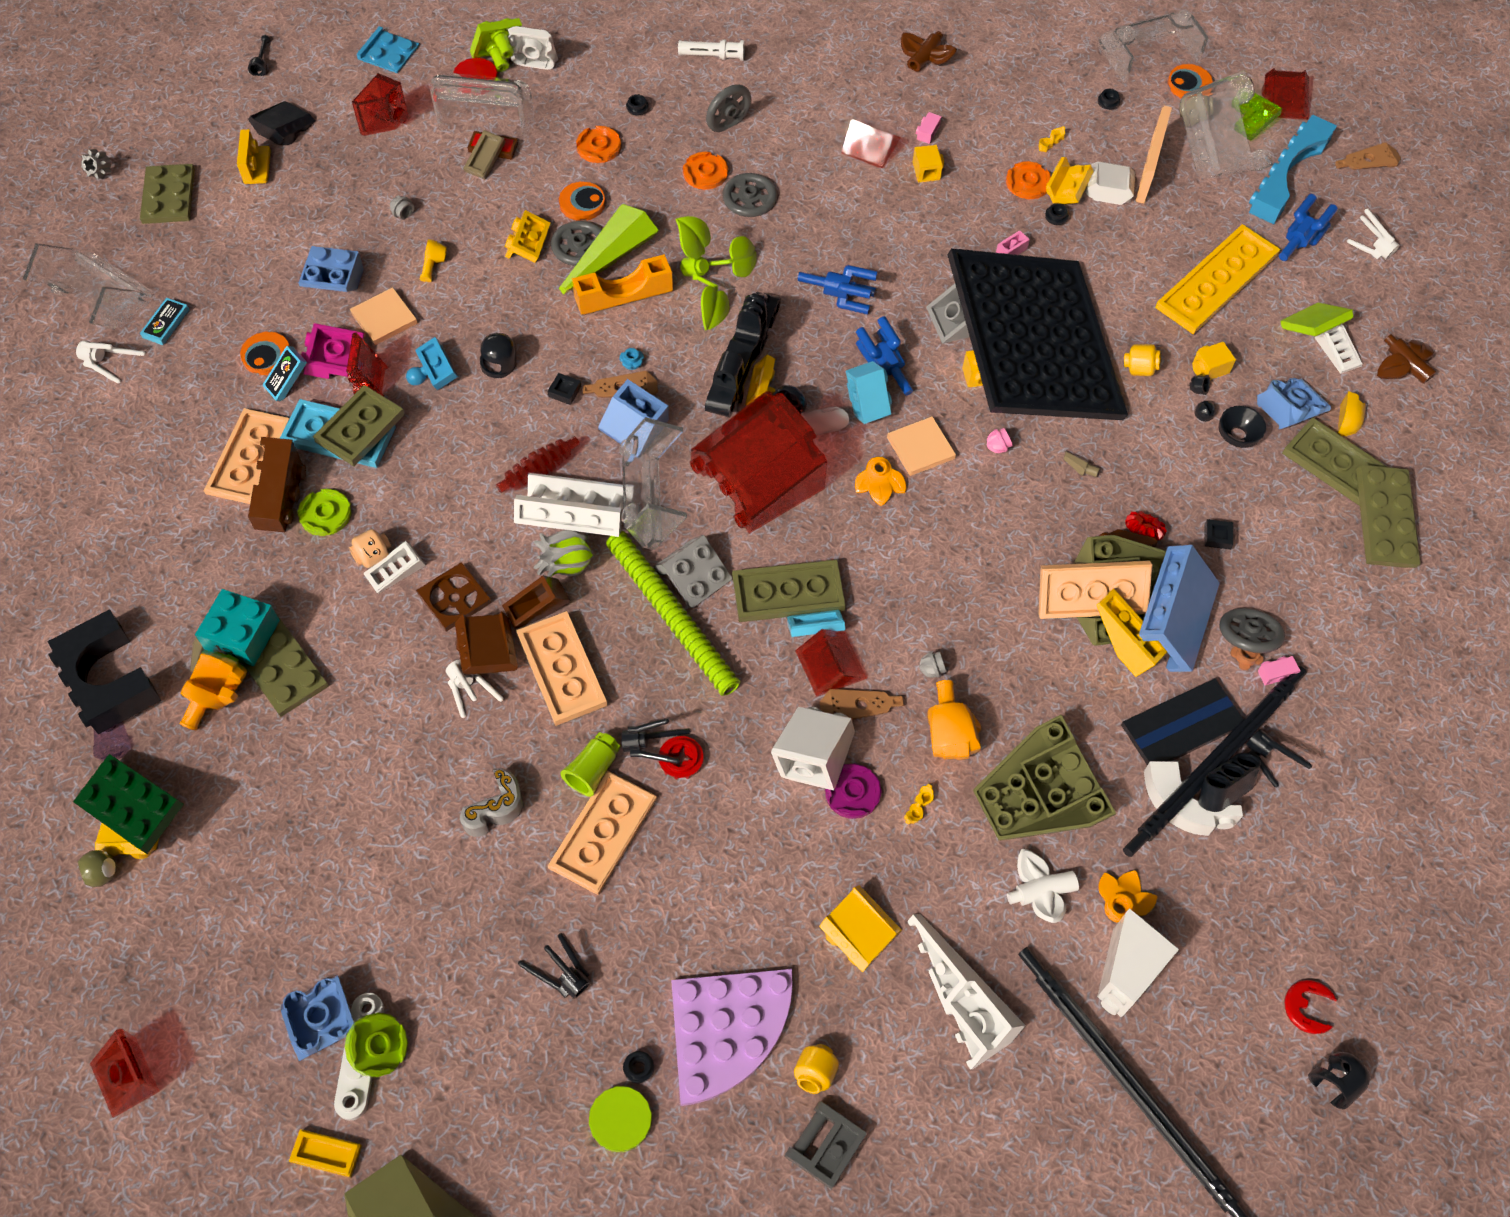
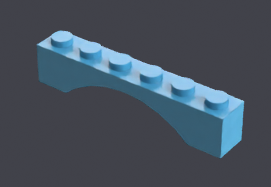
M1313 114L1307 122H1302L1297 131L1298 136L1293 135L1287 146L1289 149L1282 151L1278 159L1279 164L1275 162L1268 175L1270 177H1264L1259 186L1260 192L1255 191L1249 201V204L1252 205L1249 211L1250 214L1275 224L1290 197L1287 187V172L1300 161L1322 154L1330 142L1337 125Z

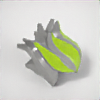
M564 530L548 537L540 533L541 541L535 540L533 542L543 552L542 555L537 556L540 560L533 567L534 569L539 568L537 571L538 575L549 571L547 574L549 577L556 574L576 576L584 572L593 557L586 543L588 535L577 531Z

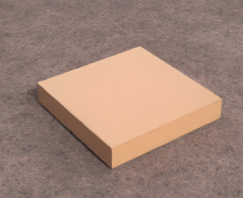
M393 287L350 309L351 314L374 345L418 324L415 316Z
M933 417L892 431L887 435L890 444L909 476L954 460L956 456Z

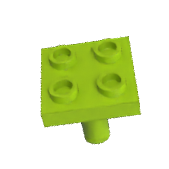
M506 18L501 21H485L478 24L470 48L472 58L491 56L497 71H506L509 68L507 59L512 57L514 53L513 46H511L508 39V29L515 26L522 27L520 19Z

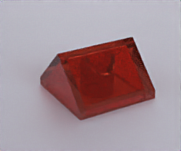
M852 120L841 153L883 168L901 137Z
M821 629L795 650L816 697L826 694L830 689H840L867 679L845 632Z
M124 1029L116 1030L90 1062L112 1118L160 1092L137 1039Z

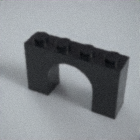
M110 609L47 641L52 650L48 654L56 668L60 667L62 670L58 673L61 681L66 688L70 686L72 690L68 693L71 701L76 708L80 706L82 710L78 713L79 718L86 728L92 726L97 734L110 729L161 701L151 680L141 667L108 684L91 685L87 683L88 673L95 662L130 643L120 622Z

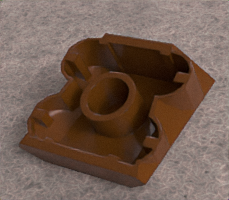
M502 611L498 615L466 617L463 614L455 622V645L460 654V667L464 675L507 672L518 669L510 621Z

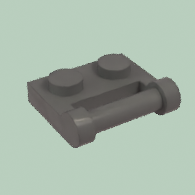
M819 1101L814 1108L816 1113L794 1147H789L784 1157L832 1190L867 1133L828 1105ZM828 1120L834 1125L810 1161L803 1155L824 1122Z

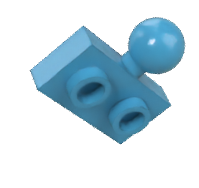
M436 337L415 350L423 366L421 368L412 367L406 373V380L411 385L422 384L428 375L432 385L437 390L458 377L441 342Z

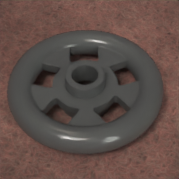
M735 84L726 87L714 97L706 113V123L712 131L723 132L737 125L745 118L751 106V93L749 89L744 85ZM742 96L743 100L738 102L737 100Z
M743 173L734 176L725 184L722 197L726 207L733 213L743 217H757L769 212L774 207L777 201V190L768 178L756 173ZM746 182H754V183H756V185H745V184H746ZM735 187L740 188L738 194L732 192ZM766 189L768 194L761 195V190ZM740 200L741 202L745 203V205L740 206L736 204V202ZM761 201V203H762L761 206L755 207V206L753 205V204H755V203Z
M588 221L568 222L559 227L553 234L551 239L552 252L561 262L576 266L594 241L590 240L588 235L593 233L597 237L602 229ZM581 230L582 233L572 234L571 231ZM568 239L567 245L560 244L561 240ZM571 250L572 252L577 253V255L571 256L567 253Z
M1250 608L1233 609L1226 612L1219 622V628L1223 637L1235 647L1248 652L1269 653L1280 648L1285 640V632L1281 624L1272 616L1259 610ZM1231 622L1240 623L1239 627L1231 625ZM1265 627L1270 628L1271 631H1269V632L1266 631V628H1265ZM1266 638L1268 642H1261L1260 640Z

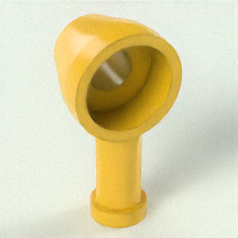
M428 239L426 244L424 265L420 275V281L423 282L432 281L431 275L434 263L445 262L447 247L432 239Z

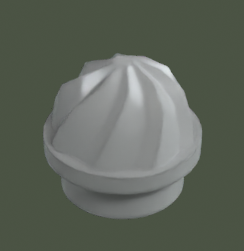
M398 195L391 200L390 210L394 217L404 220L414 212V205L408 197Z
M930 651L921 658L919 669L925 676L939 678L940 674L947 672L940 651L936 653Z

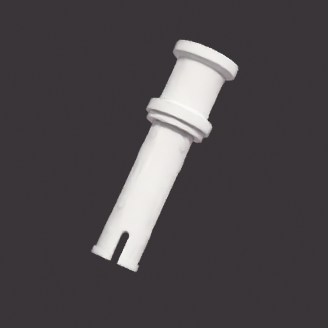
M722 39L720 43L679 40L678 54L719 56L722 60L726 58H739L740 61H744L745 41L727 42L725 39Z

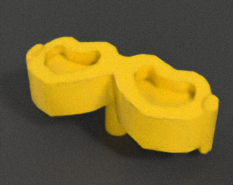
M1065 127L1053 129L1050 133V138H1040L1039 151L1047 152L1048 149L1053 147V144H1058L1060 140H1064Z
M927 784V786H923L919 790V794L914 800L915 804L909 807V811L904 816L907 824H915L921 821L923 818L922 807L933 802L934 793L931 784Z

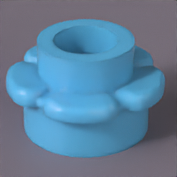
M628 348L620 354V361L626 369L635 370L643 363V353L635 348Z

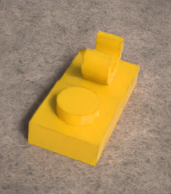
M768 354L754 365L745 404L752 408L759 403L762 405L768 396H771L776 391L773 387L768 386L775 374L773 369L775 358Z

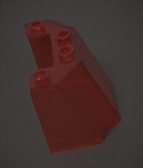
M766 391L691 449L690 466L696 474L700 473L702 476L708 475L710 478H715L719 483L721 492L726 497L729 496L735 503V515L733 517L736 524L741 529L745 528L750 534L824 490L828 462L824 453L813 442V439L817 438L814 429L783 393L772 395L771 392Z

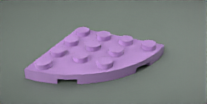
M792 969L671 980L681 1106L697 1104L718 1097L720 1094L745 1081L766 1060L775 1047L788 1016L792 994Z

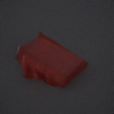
M1273 68L1265 74V83L1261 90L1264 97V117L1308 120L1309 76L1306 70L1303 72L1278 71Z
M355 332L352 334L346 369L349 383H353V394L365 385L384 397L382 394L385 370L389 367Z

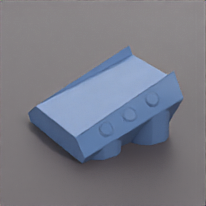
M1289 378L1286 384L1280 380H1272L1266 391L1257 395L1258 407H1261L1279 425V429L1331 410V406L1302 378Z
M338 975L331 979L326 978L318 981L314 988L304 993L298 990L288 993L283 1000V1004H281V1013L299 1061L345 1038L351 1026L355 1023Z

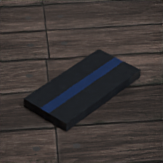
M1216 678L1123 721L1121 726L1148 765L1150 761L1171 762L1228 735L1243 718Z

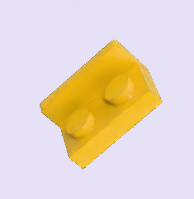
M250 129L240 130L237 167L244 184L267 183L271 150L269 146H258L257 140L253 139Z
M1061 157L1046 186L1047 194L1050 196L1052 203H1079L1094 173L1092 166L1075 165L1070 167L1067 157Z
M527 210L523 212L520 218L516 216L511 226V230L514 233L513 235L509 234L504 245L507 248L505 257L510 259L514 252L535 263L542 249L550 222Z

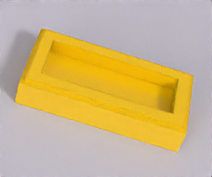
M300 1129L289 1162L351 1178L362 1145Z

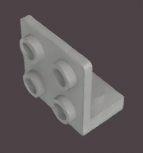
M704 535L692 538L653 566L659 575L667 574L690 608H694L732 579Z

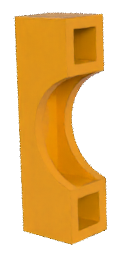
M665 254L641 260L640 265L633 273L621 279L606 280L599 277L595 272L572 278L574 298L581 315L673 291L672 271Z

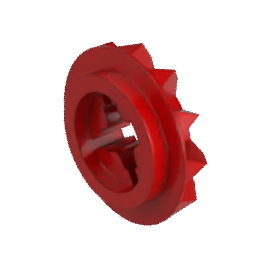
M1142 511L1138 513L1131 512L1125 519V525L1131 532L1155 538L1157 541L1163 539L1167 532L1165 524L1160 522L1159 518L1153 517L1151 514H1145Z
M687 736L670 738L659 750L661 755L674 757L679 756L682 748H684L685 757L689 760H684L680 767L675 763L659 761V766H661L665 774L674 777L676 780L678 778L688 779L694 773H698L703 764L701 746L697 741Z

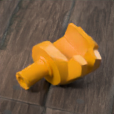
M202 651L190 679L185 682L180 693L191 701L183 719L179 723L180 725L196 731L207 708L221 710L226 705L236 701L238 695L235 693V690L247 673V670L239 663V658L218 651Z
M952 680L938 681L936 687L939 704L930 707L927 711L933 755L944 760L969 759L972 754L979 752L981 749L978 735L981 731V725L966 704L955 703L954 682Z

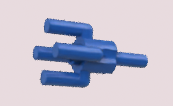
M1309 194L1294 213L1295 221L1288 228V233L1286 234L1289 243L1279 254V258L1282 261H1286L1296 248L1306 247L1308 244L1315 246L1330 228L1331 223L1329 221L1338 210L1336 205L1330 204L1322 216L1315 220L1310 217L1308 210L1317 200V197L1314 194Z
M847 265L844 267L843 274L829 271L826 277L799 272L797 281L824 287L823 294L838 297L836 303L838 308L868 315L870 305L849 301L848 297L849 295L870 299L871 296L874 297L876 287L858 284L852 280L853 276L876 281L878 271Z
M882 316L877 320L881 327L877 334L882 342L875 346L865 328L861 327L856 330V334L859 337L856 345L868 363L873 361L885 369L887 376L893 375L902 392L907 396L913 392V389L901 371V368L905 366V362L898 349L901 340L886 316Z

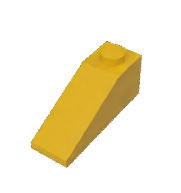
M1114 588L1096 605L1117 657L1135 677L1156 665L1167 653L1159 641L1142 640L1139 633L1143 620Z

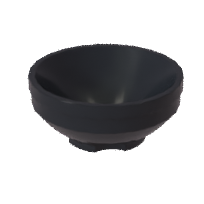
M1233 406L1223 412L1218 428L1226 442L1236 447L1248 448L1256 445L1263 438L1266 432V423L1256 410L1246 406ZM1239 428L1245 432L1246 437L1238 439L1232 435L1231 430Z

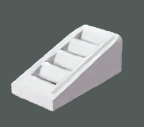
M1343 324L1315 337L1340 374L1362 366V362ZM1346 358H1350V359H1351L1350 361H1347V362H1344V363H1343V361H1342L1343 359H1346Z
M405 541L389 553L385 559L372 566L363 574L379 594L426 565L414 548ZM407 555L411 559L408 563L404 559ZM399 561L402 567L398 569L394 564L395 562ZM390 567L393 574L389 576L385 568ZM378 572H380L383 578L385 579L382 583L378 580V578L375 575Z

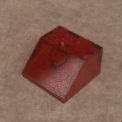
M377 73L352 101L359 131L363 136L396 130L401 123L404 124L408 119L401 82Z

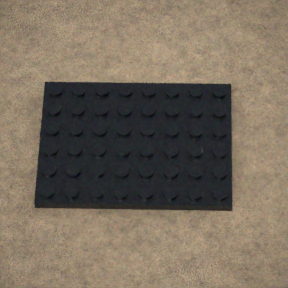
M950 249L947 256L990 413L1124 421L1128 416V412L1079 261Z

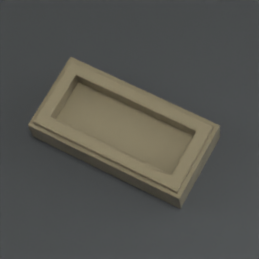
M484 130L463 168L464 171L485 180L505 144V139Z

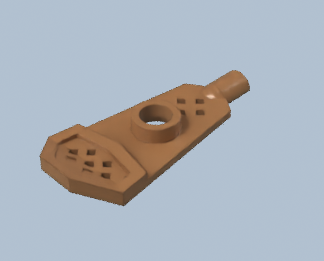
M1385 142L1348 154L1345 159L1337 160L1335 165L1337 169L1349 167L1353 170L1383 166L1397 167L1401 157L1396 149ZM1365 158L1370 159L1372 162L1366 161Z
M640 371L598 379L595 384L583 385V394L595 393L598 397L612 398L617 392L616 387L622 386L628 379L655 396L658 393L657 380L649 372Z
M830 689L820 701V710L822 712L833 715L834 712L841 713L851 718V720L885 714L889 712L891 707L904 706L902 696H889L886 692ZM860 701L865 702L867 705L863 710L856 706Z

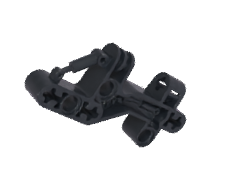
M756 292L745 297L742 309L738 314L735 334L730 340L726 351L722 353L714 372L713 383L705 403V411L729 418L733 412L738 413L737 407L743 401L745 381L752 364L762 354L769 336L767 335L768 330L772 328L780 308V297L764 292Z

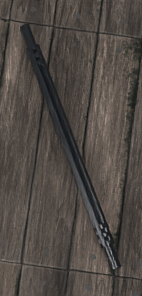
M1298 666L1300 669L1299 673L1291 674L1286 679L1280 680L1138 828V833L1123 848L1126 856L1132 857L1147 841H1152L1202 788L1205 776L1228 761L1294 692V686L1307 673L1304 667Z
M1027 947L1019 952V957L1037 977L1035 981L1038 985H1040L1042 990L1049 996L1051 1001L1058 1007L1182 1159L1206 1191L1213 1197L1223 1212L1226 1213L1228 1211L1232 1217H1248L1238 1205L1239 1199L1208 1164L1049 969L1045 970Z

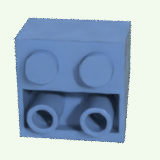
M311 246L298 283L299 286L342 292L358 289L364 270L359 252Z
M627 379L612 397L598 426V430L639 456L668 422L669 406Z

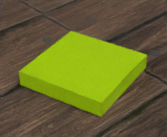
M1315 303L1280 320L1283 329L1316 337L1352 319L1353 310Z

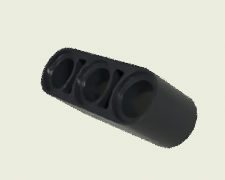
M1239 753L1208 773L1203 781L1198 799L1199 805L1207 811L1220 812L1254 788L1261 761L1254 755Z

